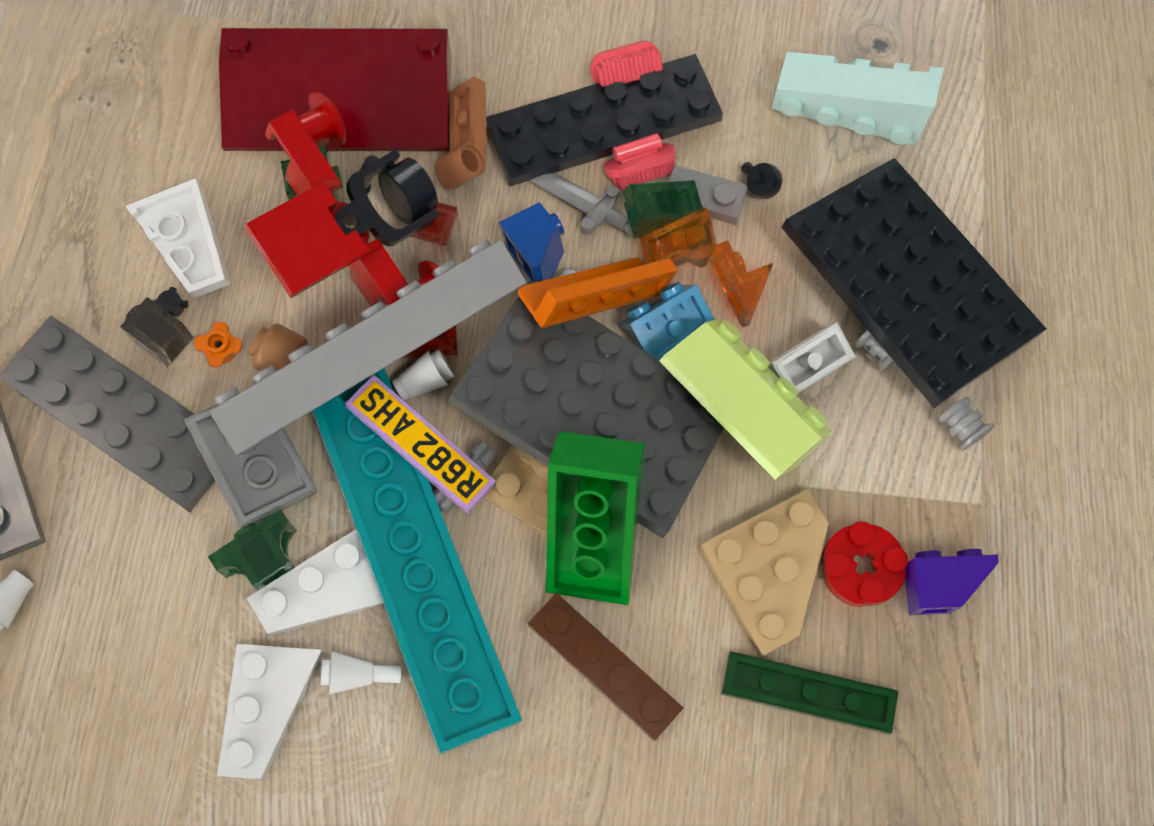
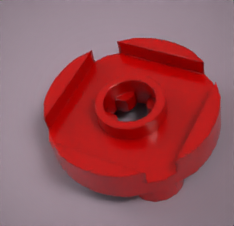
M859 521L840 529L825 545L821 556V564L823 563L825 575L824 581L829 591L847 605L863 607L883 604L891 599L902 587L906 577L908 556L898 540L890 532L880 526ZM854 557H869L872 560L871 566L874 568L873 574L868 571L862 575L858 574L855 571L858 564L853 560Z

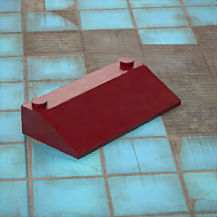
M222 28L219 51V84L223 151H285L277 138L269 141L265 133L268 123L291 110H294L297 116L309 111V95L314 92L322 93L331 100L338 109L346 128L345 144L337 148L327 142L318 147L320 151H393L395 149L397 151H448L449 91L451 81V49L448 29Z

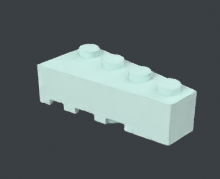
M787 51L771 109L791 117L800 116L816 120L822 125H835L851 129L861 135H874L890 139L896 144L916 146L935 108L944 67L930 66L929 72L910 71L911 64L895 62L893 69L873 67L871 60L856 58V61L842 64L838 63L835 56Z

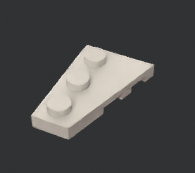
M196 178L125 206L144 229L143 231L150 241L155 244L163 255L164 260L179 281L194 298L231 284L203 185Z
M356 530L246 598L265 631L270 636L320 623L322 620L361 612L363 609L383 604Z
M249 644L236 645L217 776L265 780L288 731L289 722L298 703H301L308 689L306 686L315 667L319 665L325 653L324 651Z

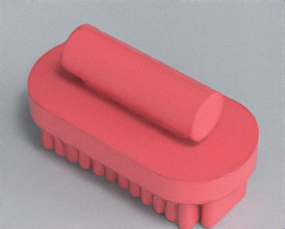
M646 40L599 52L594 56L590 65V74L593 81L603 87L618 81L627 84L632 82V80H640L641 74H648L649 71L659 73V71L663 70L659 49L653 43Z
M658 133L613 147L614 158L604 163V170L606 176L611 179L612 184L617 186L618 189H629V187L637 186L651 179L655 180L660 178V176L664 177L672 174L675 165L674 159L676 158L675 147L669 143H662Z

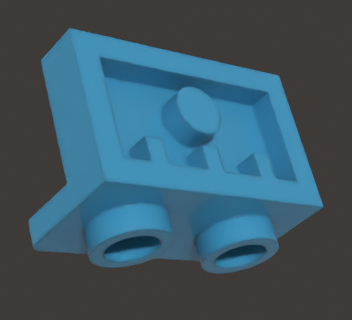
M676 282L660 291L659 293L662 298L649 305L648 301L632 307L626 312L629 317L620 322L622 329L628 330L640 349L660 360L702 324L715 320L696 284L682 285L681 282Z

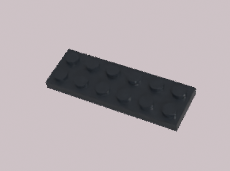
M693 54L663 63V70L659 71V73L649 71L648 74H641L640 80H632V82L627 84L618 81L603 87L597 83L486 117L487 127L510 187L542 175L556 173L613 155V147L656 133L659 134L662 140L722 121L723 112L697 55Z

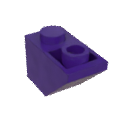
M982 549L960 550L956 552L957 556L941 557V551L937 550L915 553V558L908 562L905 577L909 616L951 614L961 608L999 563L998 554L983 555Z

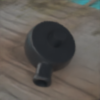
M745 162L742 165L741 172L748 176L747 188L756 198L769 199L780 191L783 177L775 165L759 163L753 166L750 162Z

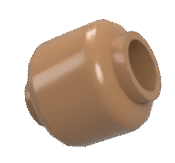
M277 323L273 324L269 329L264 326L260 329L248 354L253 356L252 366L256 370L261 372L273 365L276 371L291 363L288 358L290 354L307 345L308 342L305 337Z

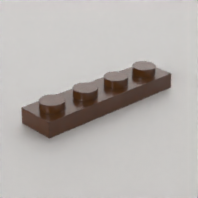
M555 593L529 621V628L654 742L684 708L558 593Z

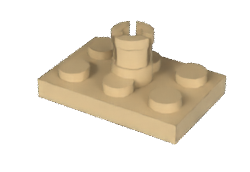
M512 444L491 475L496 481V485L483 499L547 537L548 466Z

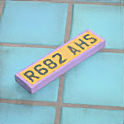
M375 375L345 403L347 409L466 514H469L496 485V481Z

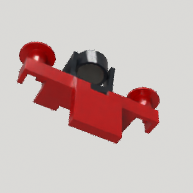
M311 93L308 101L309 111L297 116L294 110H291L270 121L265 133L269 141L277 138L289 156L290 162L285 178L297 196L246 223L244 229L290 298L295 297L348 266L352 272L351 278L370 307L379 303L382 298L387 306L400 299L396 292L409 284L383 245L388 247L394 246L435 222L439 216L436 210L438 198L435 187L427 172L415 159L407 157L396 163L400 154L395 149L380 159L374 155L366 157L360 170L352 174L346 183V191L351 203L337 202L332 193L341 189L343 184L318 147L329 142L334 147L340 148L346 142V128L338 109L331 100L322 93ZM379 174V188L388 207L399 220L409 224L406 227L395 229L390 226L373 207L367 194L370 192V182L375 175ZM345 225H348L349 227L352 226V225H354V227H353V228H348V227H346ZM369 232H371L376 240L369 242ZM429 260L419 262V284L423 286L435 279L432 271L440 266Z

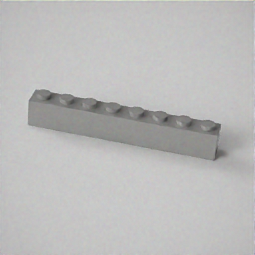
M488 239L482 241L467 251L470 258L456 266L455 262L450 260L433 270L432 274L435 279L421 286L417 280L396 292L400 299L385 307L381 301L363 311L361 316L364 320L357 325L349 328L345 322L327 332L324 336L328 342L313 350L311 345L307 344L290 354L288 358L291 363L276 371L272 365L251 377L254 385L240 393L237 387H234L215 398L214 401L217 407L210 410L209 413L236 455L241 454L527 283L502 240L491 245Z

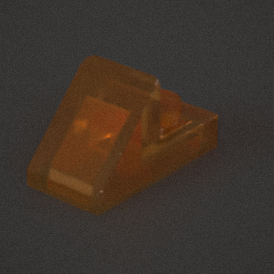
M706 207L640 237L645 265L670 258L676 267L690 262L703 268L708 263L717 246L709 209Z
M727 240L714 245L710 264L743 328L750 325L773 263L746 273V265L742 255L738 251L734 252Z

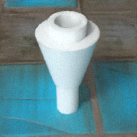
M331 651V659H322L321 686H329V694L372 685V682L400 683L401 666L373 665L372 662Z

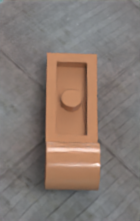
M476 77L470 78L449 91L450 152L436 160L434 171L441 185L450 190L456 189L482 175L486 167L485 82Z

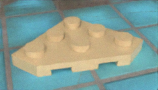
M808 489L699 546L701 553L760 658L797 639L801 633L829 526Z

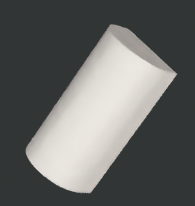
M838 322L829 324L770 361L768 368L778 378L783 377L790 381L796 387L798 393L855 358V355Z

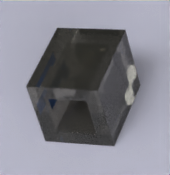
M148 297L140 305L134 306L127 313L125 321L120 326L135 344L167 368L194 339L180 320Z

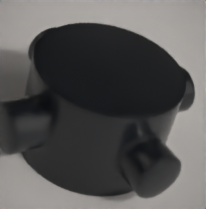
M169 287V290L162 292L157 299L153 300V306L159 307L165 315V320L172 321L174 317L181 315L185 308H188L189 302L182 300L177 293V288Z

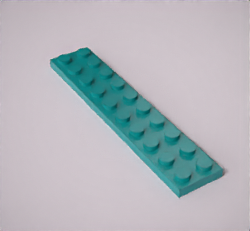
M384 368L373 374L393 391ZM370 376L314 409L312 413L439 755H442L519 724L522 718L428 479L346 408L345 403L372 377Z

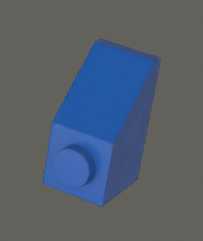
M539 202L498 222L508 252L529 281L531 279L536 283L552 279L564 253L560 237L564 234V228L555 213L549 214Z

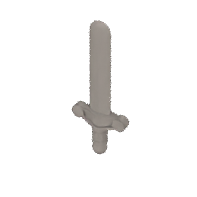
M556 173L542 175L530 180V182L586 213V217L581 221V231L584 234H591L595 228L605 222L621 231H625L629 235H636L640 232V225L637 221L631 220L630 217L614 209L616 200L619 197V189L615 185L608 186L606 191L598 197Z

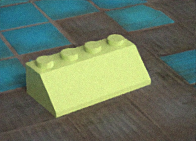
M720 319L705 322L660 359V362L742 447L777 480L800 466L833 433L826 426L828 421L819 410L812 406L807 407L797 397L799 394L798 390L790 381L783 377L778 378L768 368L770 363L761 352L753 348L750 350L739 339L741 333L733 324L726 320L721 321Z

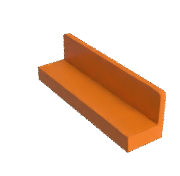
M635 257L524 285L518 289L517 293L542 329L660 296L659 292L669 285L678 269L670 258L644 265L640 258Z

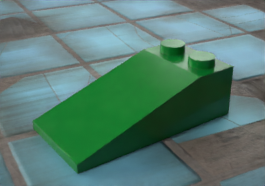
M558 432L548 462L546 593H558L559 595L621 605L629 604L643 482L645 443Z

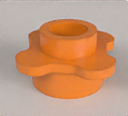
M216 322L211 331L195 338L194 347L197 351H201L207 356V363L211 367L217 368L230 362L242 350V342L239 338H235L230 334L229 326L225 322ZM216 342H222L220 347H215Z

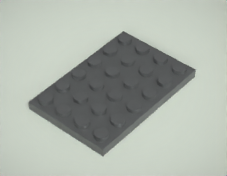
M530 279V281L528 282V284L535 283V282L532 281L531 279ZM520 297L514 302L447 401V404L548 466L559 431L645 443L638 523L661 538H664L670 531L724 430V427L667 370L660 360L590 316L541 329Z

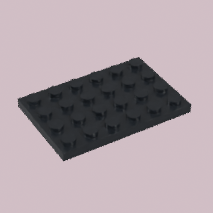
M895 158L786 218L781 226L783 231L933 408H936L1032 342L1047 329Z

